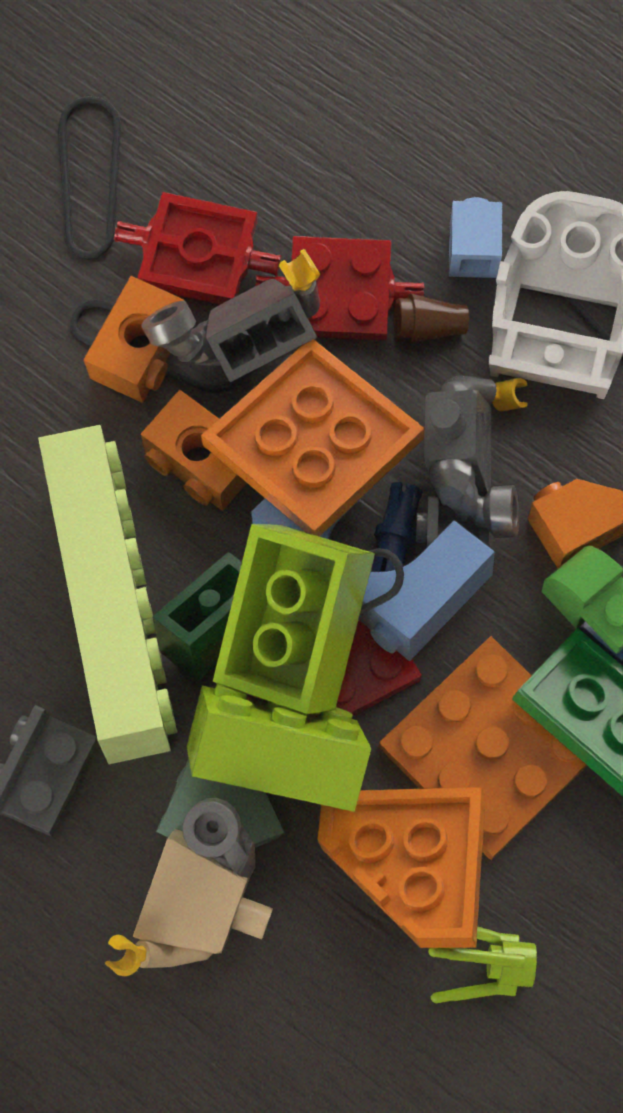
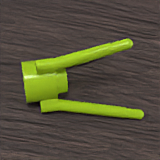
M478 926L477 939L496 944L489 945L488 951L465 948H429L428 952L432 957L487 964V978L497 979V982L435 992L431 995L432 1002L460 1001L492 995L516 996L517 986L533 987L537 963L535 943L519 942V935L498 933Z

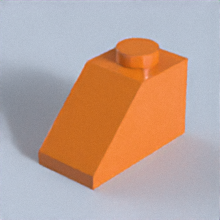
M575 479L564 486L560 482L552 483L540 490L533 498L534 502H532L527 520L557 568L561 567L585 546H593L599 549L623 536V491Z

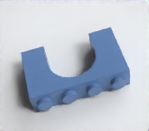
M264 499L251 511L253 524L283 525L303 531L267 499ZM339 519L320 537L329 539L331 531ZM453 521L414 561L403 567L404 580L399 593L391 600L360 615L358 620L371 630L370 633L373 639L389 653L398 651L410 661L492 576L495 551L456 521ZM395 570L370 572L362 605L392 589L396 579Z

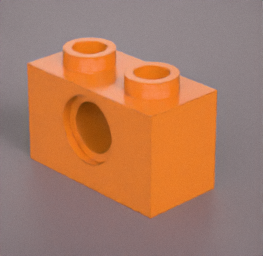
M130 276L84 358L89 378L143 403L150 389L156 391L162 384L168 368V364L165 362L171 352L166 348L153 346L151 343L142 348L132 347L130 343L138 336H146L141 325L148 316L166 305L185 300Z
M179 389L141 433L143 448L146 453L144 458L160 474L168 476L171 472L185 483L183 487L186 492L197 502L205 506L211 502L223 511L247 482L212 453L202 461H192L185 457L191 449L197 447L205 448L201 435L219 418Z

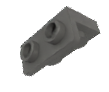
M35 705L29 717L22 715L16 723L10 738V744L14 745L6 763H0V814L52 837L98 744V739L92 734L49 716L46 709Z

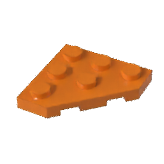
M482 787L360 790L355 812L321 805L317 840L322 850L420 948H476L485 796Z

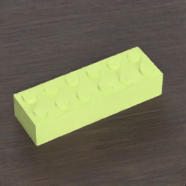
M101 425L39 437L52 511L100 747L108 764L171 751L168 735L177 733V727L168 690H158L157 687L159 684L167 683L157 638H147V635L155 634L156 630L146 587L137 589V586L146 585V579L136 538H132L136 537V532L125 490L126 484L116 442L105 443Z

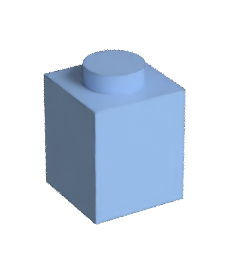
M479 197L468 198L464 201H453L450 218L449 277L497 278L502 258V202H489Z

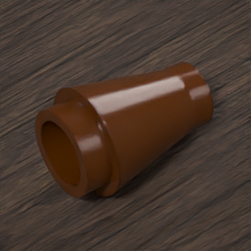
M411 293L407 298H397L393 315L395 337L406 338L410 344L455 334L465 335L469 327L468 306L448 303Z

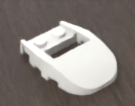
M560 191L549 193L533 201L521 214L512 233V243L504 262L500 261L496 278L497 289L492 321L493 345L492 355L489 357L490 374L495 377L503 374L597 394V398L604 399L623 355V204L611 199L577 192ZM520 288L617 307L610 341L512 321Z

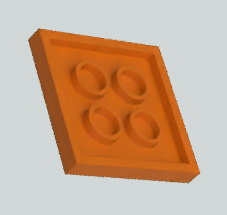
M313 339L299 347L207 429L201 437L203 446L304 532L321 536L424 439L425 428Z
M492 636L479 646L379 742L378 746L419 789L482 787L485 796L482 852L490 860L512 841L587 766L512 700L516 692L532 675Z

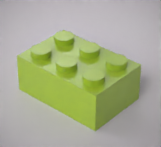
M251 524L213 682L305 714L335 710L375 553L283 525Z
M218 683L216 688L202 686L187 743V752L193 777L355 812L371 747L358 721L352 719L353 714L351 712L336 707L335 710L305 714L265 699L247 696V693Z

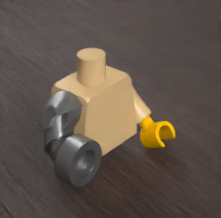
M206 798L196 803L185 817L183 831L174 829L167 838L133 937L140 940L134 945L125 936L114 935L108 942L114 949H126L125 955L119 961L113 962L109 960L105 962L117 975L129 976L135 973L139 967H174L207 960L213 953H222L231 929L259 939L263 938L273 908L243 897L249 879L255 869V845L241 824L236 809L231 804L219 798Z

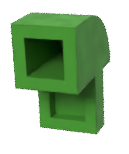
M585 546L544 580L541 592L576 629L586 621L616 654L623 649V568L598 548Z

